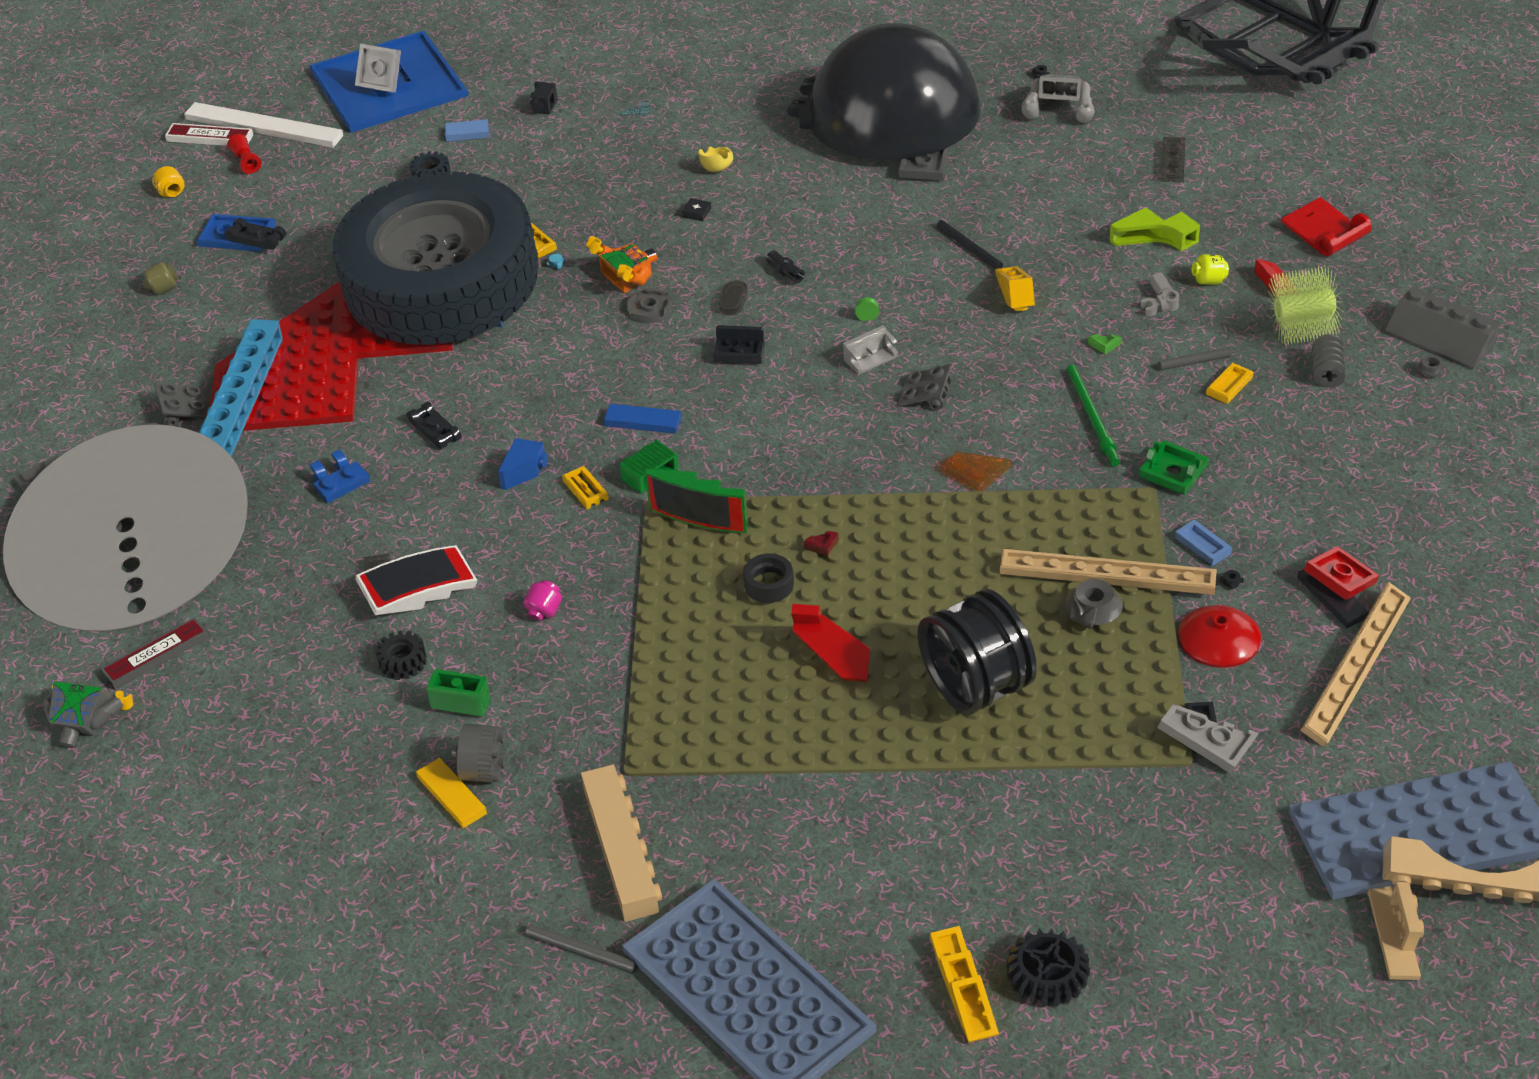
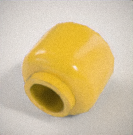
M170 166L159 168L152 178L154 187L163 197H176L185 187L182 176L175 168Z

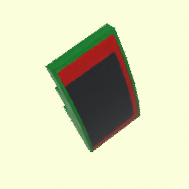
M645 470L650 510L698 527L747 534L748 519L745 489L722 488L721 480L698 479L697 472Z

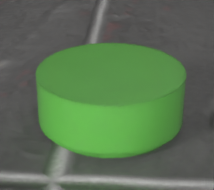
M870 297L858 300L855 305L857 318L861 321L876 319L879 314L877 301Z

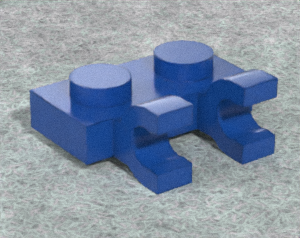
M340 449L331 453L332 458L336 461L334 467L338 471L328 475L319 460L310 464V468L315 473L312 475V478L316 481L313 483L314 489L326 503L370 482L369 474L357 461L349 464L346 456Z

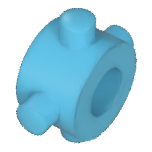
M553 254L549 257V261L546 264L553 269H560L563 266V262H566V258L560 254Z

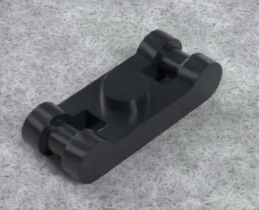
M237 218L233 222V227H229L225 232V237L229 241L274 250L278 246L279 241L283 240L287 235L286 230L281 226H276L275 228L247 223L242 218Z
M429 401L422 404L420 409H412L407 412L409 421L440 450L447 447V443L451 441L456 442L462 438L460 430L444 419Z

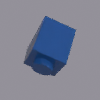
M514 439L498 471L501 489L507 490L538 477L541 469L545 468L548 462V454L545 453L543 442Z

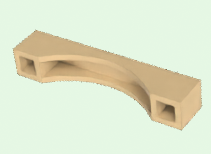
M1391 836L1384 844L1382 880L1392 881L1394 885L1397 882H1409L1410 885H1422V888L1426 890L1446 888L1453 889L1454 893L1461 895L1475 892L1483 893L1484 897L1490 899H1499L1504 896L1514 898V901L1519 903L1539 901V860L1530 866L1516 871L1487 873L1466 869L1446 860L1434 852L1422 840Z

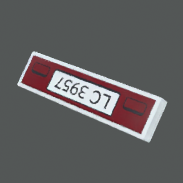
M172 123L165 137L167 142L227 146L229 138L236 134L244 135L249 144L253 137V131L248 128Z

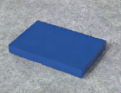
M212 214L197 240L198 247L262 251L263 248L229 241L225 237V232L229 227H233V222L237 218H242L247 223L270 228L275 227V219Z

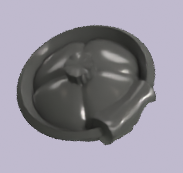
M1089 579L1081 582L1067 595L1065 606L1071 620L1091 629L1093 625L1106 624L1116 619L1122 611L1123 602L1120 595L1107 582L1099 579Z

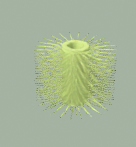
M1319 266L1318 275L1315 278L1312 273L1310 281L1308 276H1306V269L1305 277L1302 270V278L1300 275V280L1296 276L1297 273L1294 277L1292 271V278H1289L1288 283H1286L1288 279L1287 274L1286 279L1284 278L1283 281L1279 273V281L1275 284L1274 288L1276 297L1272 304H1274V315H1276V320L1279 322V334L1281 326V337L1285 329V342L1288 336L1291 339L1292 345V336L1296 333L1294 329H1297L1296 338L1301 331V336L1299 337L1302 341V336L1304 335V342L1305 335L1308 341V333L1310 334V331L1313 338L1316 330L1317 333H1320L1319 336H1321L1322 329L1324 328L1326 333L1329 325L1331 327L1328 330L1329 334H1331L1333 326L1336 331L1334 314L1337 307L1336 302L1338 301H1336V296L1331 290L1332 280H1330L1329 286V270L1326 282L1325 278L1323 282L1324 274H1320Z

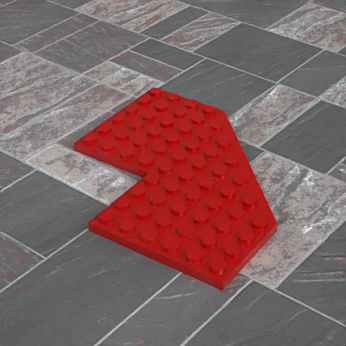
M337 282L279 321L283 340L243 431L354 422L358 359L453 351V342L439 344V341H437L436 344L422 345L420 341L419 345L406 344L405 340L403 343L391 341L389 338L385 339L377 336L376 333L373 334L353 318L345 303L340 283ZM236 351L215 364L209 407L214 402L215 393L219 391L222 378L226 375L230 360L234 358Z

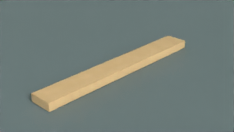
M1003 549L1000 564V574L1078 582L1099 579L1107 582L1109 585L1211 595L1215 594L1217 569L1011 549Z
M1390 582L1382 589L1300 730L1323 747L1330 741L1411 599Z

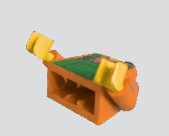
M594 236L589 237L586 247L589 248L592 254L599 255L601 273L623 293L630 291L637 285L643 286L652 276L651 263L657 261V254L652 248L642 252L634 244H628L611 249L601 245L602 241Z

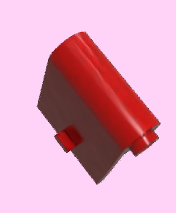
M1322 197L1315 199L1281 219L1285 226L1326 257L1366 236L1372 230L1371 220L1365 214L1358 213L1350 220Z

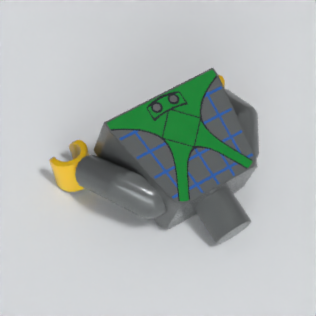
M54 681L52 692L43 701V708L49 724L62 732L59 744L64 747L75 748L79 734L93 736L98 728L116 712L130 709L133 706L132 694L124 697L123 691L118 690L115 693L116 698H112L113 696L103 687Z

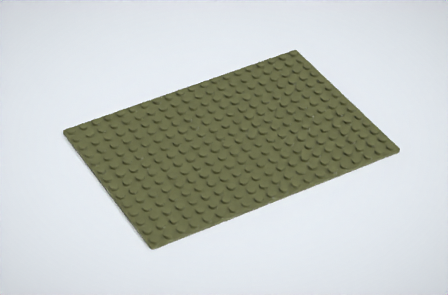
M1155 488L746 497L747 534L718 531L677 521L650 510L648 500L645 503L624 773L626 776L1188 767L1192 765L1191 748L1157 728L1161 719L1173 704L1185 708L1170 590L1111 585L1113 590L1122 599V611L1113 621L1106 624L1093 625L1089 629L1071 620L1065 606L1067 595L1081 582L1000 574L1003 549L1166 564L1157 491ZM825 531L838 532V540L828 556L804 549V541L808 537L825 534ZM766 553L778 554L791 562L794 573L793 590L781 601L762 603L753 600L747 595L743 581L744 566L757 555ZM767 572L756 576L754 580L762 584H771L778 582L783 576ZM982 589H991L1000 594L1012 606L1023 622L1034 648L1037 674L1032 684L993 701L991 705L980 709L972 715H965L958 712L945 700L932 681L919 649L918 625L923 618L933 615L939 610L947 609L961 602L969 595L975 594ZM792 604L820 605L821 613L870 648L868 682L842 680L793 633Z

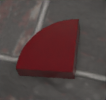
M825 531V534L815 537L812 535L804 541V549L828 556L838 540V532Z

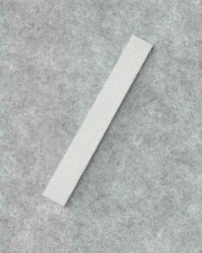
M194 102L184 113L186 120L221 127L252 129L253 133L332 148L343 137L341 129Z

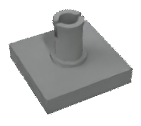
M360 43L355 85L396 92L401 50Z

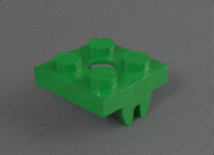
M1165 440L1161 443L1155 441L1153 448L1150 447L1148 450L1146 462L1139 469V477L1185 495L1208 466L1209 458ZM1177 466L1181 469V472L1179 474H1170L1166 469Z

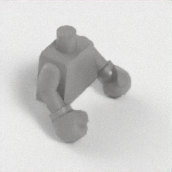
M1047 74L1040 76V79L1033 81L1030 93L1027 94L1021 105L1023 116L1031 120L1039 117V98L1080 101L1076 119L1081 123L1091 121L1095 112L1090 97L1089 84L1081 81L1079 76Z

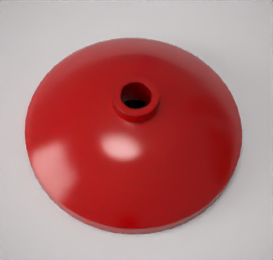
M1209 605L1197 608L1183 618L1178 630V640L1184 652L1193 660L1211 667L1229 668L1244 664L1256 655L1261 644V632L1257 623L1243 611L1226 605Z

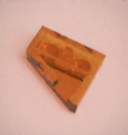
M959 451L941 464L942 472L976 491H984L1011 468V460Z

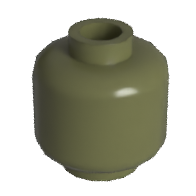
M158 262L144 271L146 279L142 280L148 292L153 291L157 295H162L175 288L177 285L176 280L179 278L170 263L166 265L164 262Z

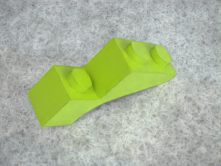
M1145 207L1111 224L1110 243L1115 246L1162 242L1183 251L1199 242L1200 224L1183 212L1163 220Z

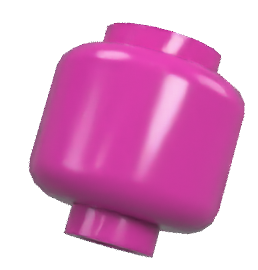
M546 580L533 583L523 601L524 607L528 610L527 615L538 621H542L543 618L550 619L554 617L562 601V595L559 592L560 588Z

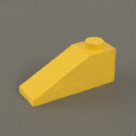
M1018 266L995 269L1006 304L1010 308H1014V311H1024L1028 309V306L1035 305L1033 280L1029 274Z

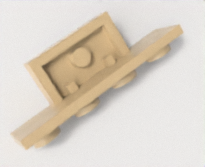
M1397 882L1396 886L1369 889L1368 896L1389 979L1420 980L1421 973L1415 948L1419 938H1423L1424 924L1418 918L1417 897L1412 895L1409 882Z

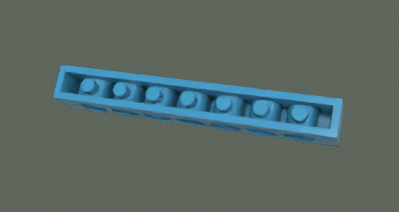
M251 319L247 329L243 332L241 343L237 345L234 358L230 360L229 369L222 378L220 389L215 393L214 402L208 408L205 422L200 426L199 433L219 444L230 456L234 452L283 340L279 321Z

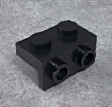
M716 326L714 362L762 364L765 347L763 327Z

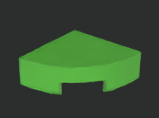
M1095 334L1088 337L1087 343L1105 355L1121 345L1122 338L1111 334V336Z

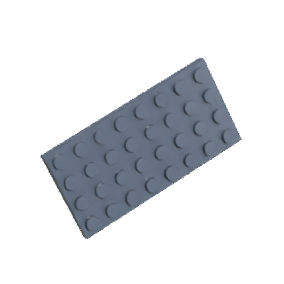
M1511 761L1289 806V814L1332 900L1368 893L1369 889L1396 886L1392 884V881L1382 880L1384 844L1391 836L1422 840L1434 852L1446 860L1475 871L1539 858V807Z
M715 879L622 945L623 953L628 958L634 960L636 965L754 1079H818L877 1032L876 1024Z

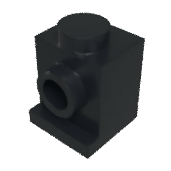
M535 81V90L530 95L531 109L534 113L550 115L558 101L556 84Z

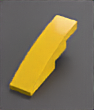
M960 926L930 933V940L940 971L968 1043L998 1036L999 1032L981 975L977 974L971 952L967 950Z

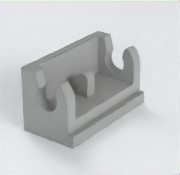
M882 325L844 342V361L859 375L898 357V351L892 346L897 341L886 330V327Z

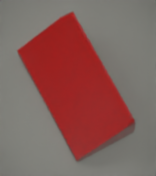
M1256 259L1254 272L1275 295V284L1279 281V273L1281 279L1283 278V271L1276 263Z

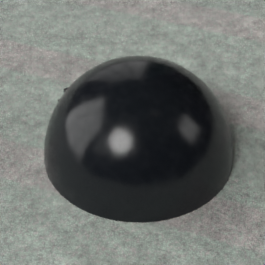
M886 23L865 28L840 43L827 57L817 76L805 77L799 90L801 94L807 95L808 98H793L787 109L790 116L799 118L800 128L811 129L822 143L836 151L861 158L891 160L927 155L945 149L962 140L974 129L979 120L980 100L977 86L969 67L956 49L946 40L927 29L915 25Z

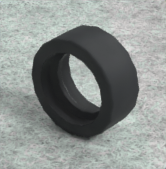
M769 553L757 555L750 559L744 566L743 571L744 588L747 595L753 600L762 603H773L786 598L792 592L794 586V573L791 562L783 556ZM767 572L783 576L781 580L771 584H762L754 580L756 576Z

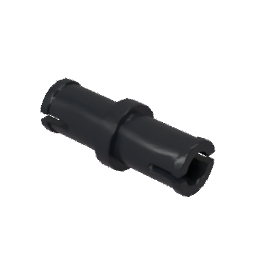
M775 250L767 254L771 259L766 258V262L775 267L780 275H786L794 283H800L804 279L802 277L805 276L804 270L794 265L790 258L783 257Z

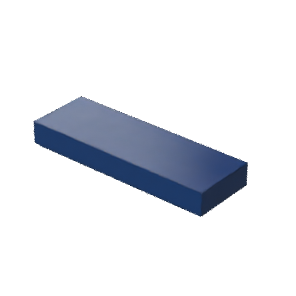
M610 404L604 418V425L676 434L682 416L681 411Z

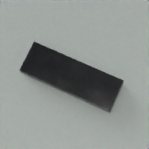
M1304 569L1298 571L1297 578L1346 628L1365 620L1370 611L1355 596L1345 600L1304 571Z

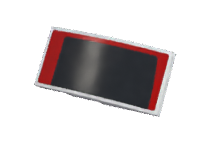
M457 545L406 555L357 574L355 577L375 615L419 610L424 607L425 601L447 599L450 597L451 591L474 588L477 583L475 575Z

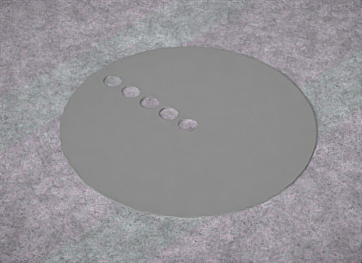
M140 425L110 431L91 438L70 449L47 466L31 482L14 507L8 521L3 544V562L10 586L21 602L33 613L49 622L71 629L112 631L138 626L160 618L184 605L204 590L223 570L232 557L241 539L247 518L248 499L244 478L233 458L219 444L198 432L186 428L169 425ZM124 518L134 520V526L131 530L127 532L117 531L116 526L120 520ZM135 538L137 545L132 551L122 552L119 550V545L124 539ZM133 557L140 560V565L135 571L124 572L122 570V564L125 560ZM132 578L142 579L143 585L140 590L134 593L125 591L127 581ZM136 598L144 599L146 606L141 612L133 614L128 611V604Z

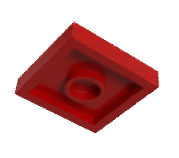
M1338 546L1309 560L1304 568V571L1345 600L1376 584L1380 576Z

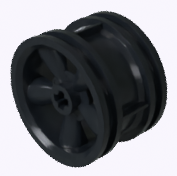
M982 589L975 594L969 595L961 602L923 618L918 625V644L926 669L941 695L954 709L962 714L972 715L980 709L988 707L993 701L1032 684L1036 678V656L1023 622L1012 606L1000 594L991 589Z

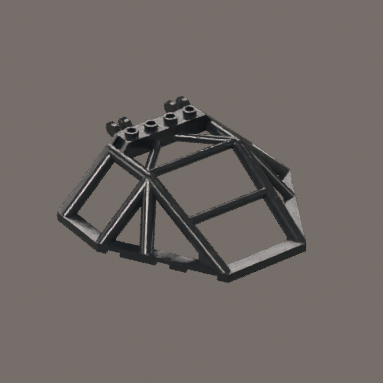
M1205 0L1174 17L1176 25L1203 49L1253 75L1289 76L1293 81L1322 84L1325 79H1330L1334 76L1335 71L1333 67L1345 64V60L1349 58L1366 59L1369 54H1374L1378 51V44L1369 39L1373 34L1385 0H1369L1360 27H1331L1341 0H1327L1324 8H1322L1320 0H1307L1312 20L1271 0H1243L1270 13V15L1226 39H1220L1193 20L1230 0ZM1280 18L1314 34V36L1280 55L1258 44L1257 39L1252 41L1251 39H1244ZM1323 40L1322 47L1311 53L1294 57ZM1237 49H1245L1267 62L1259 64Z

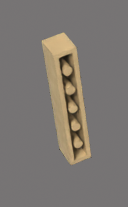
M614 764L582 772L584 793L624 922L659 913L658 901H662L661 890L658 883L653 884L652 878H655V873L651 860L645 861L644 856L648 855L644 838L638 839L637 834L641 833L637 817L631 818L630 815L631 812H634L630 796H624L623 793L627 791L623 774L617 775Z

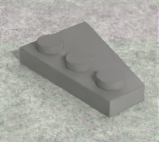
M1175 704L1171 706L1157 727L1229 773L1233 772L1259 734L1252 730H1249L1248 733L1234 729V724L1225 721L1223 724L1210 721L1204 714Z

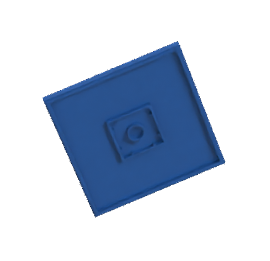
M425 31L374 45L401 50L396 92L355 85L359 50L309 65L311 73L350 133L469 96L466 87Z

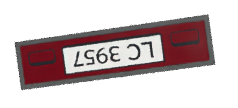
M194 617L100 668L102 675L114 689H117L209 638L207 630Z

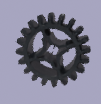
M1039 928L1037 935L1027 932L1025 939L1018 938L1016 946H1011L1006 961V967L1008 968L1007 977L1011 981L1013 991L1019 990L1021 999L1030 996L1031 1004L1041 1000L1044 1008L1048 1001H1053L1055 1006L1058 1007L1060 999L1069 1004L1072 996L1078 998L1079 994H1081V989H1085L1087 986L1088 977L1090 976L1088 954H1085L1083 944L1077 945L1075 936L1067 939L1064 931L1059 935L1055 934L1052 928L1048 933H1043Z

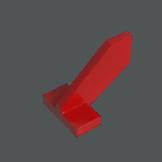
M792 604L793 633L842 680L868 682L870 648L821 613L820 605Z

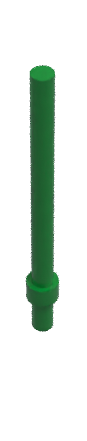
M1069 365L1066 370L1100 441L1099 447L1102 453L1107 456L1111 466H1118L1120 459L1116 453L1117 447L1113 439L1108 436L1076 366Z

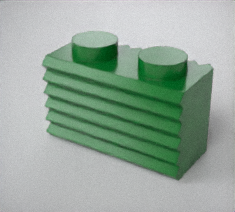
M655 439L650 445H645L635 455L632 454L631 457L625 458L620 463L621 479L641 494L647 490L645 470L679 469L677 453Z
M437 668L434 670L427 685V694H429L428 697L432 709L484 716L491 701L485 676H475V674L470 675L469 673L465 675L464 672L460 674L459 672H449V670L444 671L443 669L439 671Z

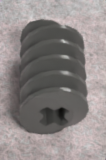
M1333 334L1320 336L1312 344L1314 380L1319 386L1327 388L1341 385L1346 376L1343 342L1340 337Z

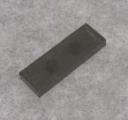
M1163 137L1161 182L1184 183L1185 137Z

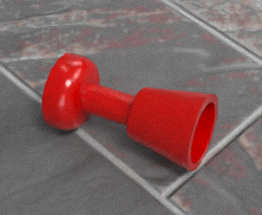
M242 134L230 137L227 147L234 155L240 158L239 164L242 171L246 174L259 171L262 165L261 159L257 154L250 153L247 138Z

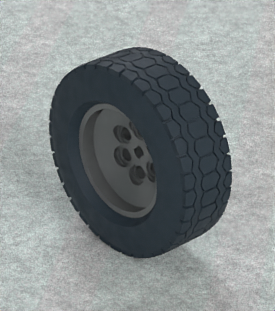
M450 171L436 172V175L431 172L420 174V177H417V175L403 178V182L399 179L389 183L388 187L384 185L374 190V194L369 193L363 197L361 202L358 201L351 207L350 211L340 221L333 238V258L347 308L362 327L373 334L376 333L377 336L385 339L389 338L391 341L403 343L405 340L406 344L417 345L420 344V341L422 345L436 344L439 341V344L453 342L454 338H456V341L470 338V334L476 336L484 333L486 328L490 330L501 324V321L504 322L510 318L513 312L516 313L530 297L537 281V251L531 219L526 206L509 187L507 188L506 185L499 181L495 182L494 179L486 176L482 177L473 173H468L467 175L466 172L454 171L451 174Z

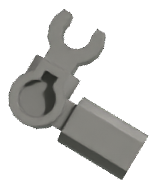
M1162 272L1152 275L1149 282L1157 296L1154 299L1144 298L1141 300V308H1145V315L1153 316L1158 311L1177 310L1179 308V293L1173 290Z

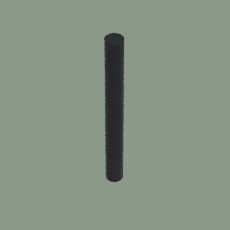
M940 220L937 223V227L990 266L995 269L1003 267L1001 261L944 220Z

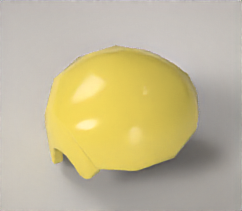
M709 146L706 153L702 149H699L698 152L702 167L709 172H720L730 166L733 161V153L727 147L713 148Z

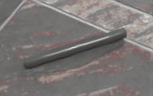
M529 924L526 929L527 936L634 973L638 967L636 962L630 958L532 924Z

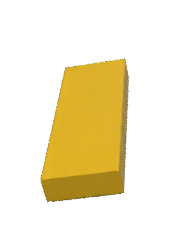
M440 757L416 771L417 778L462 828L467 827L487 814L486 807L459 780Z

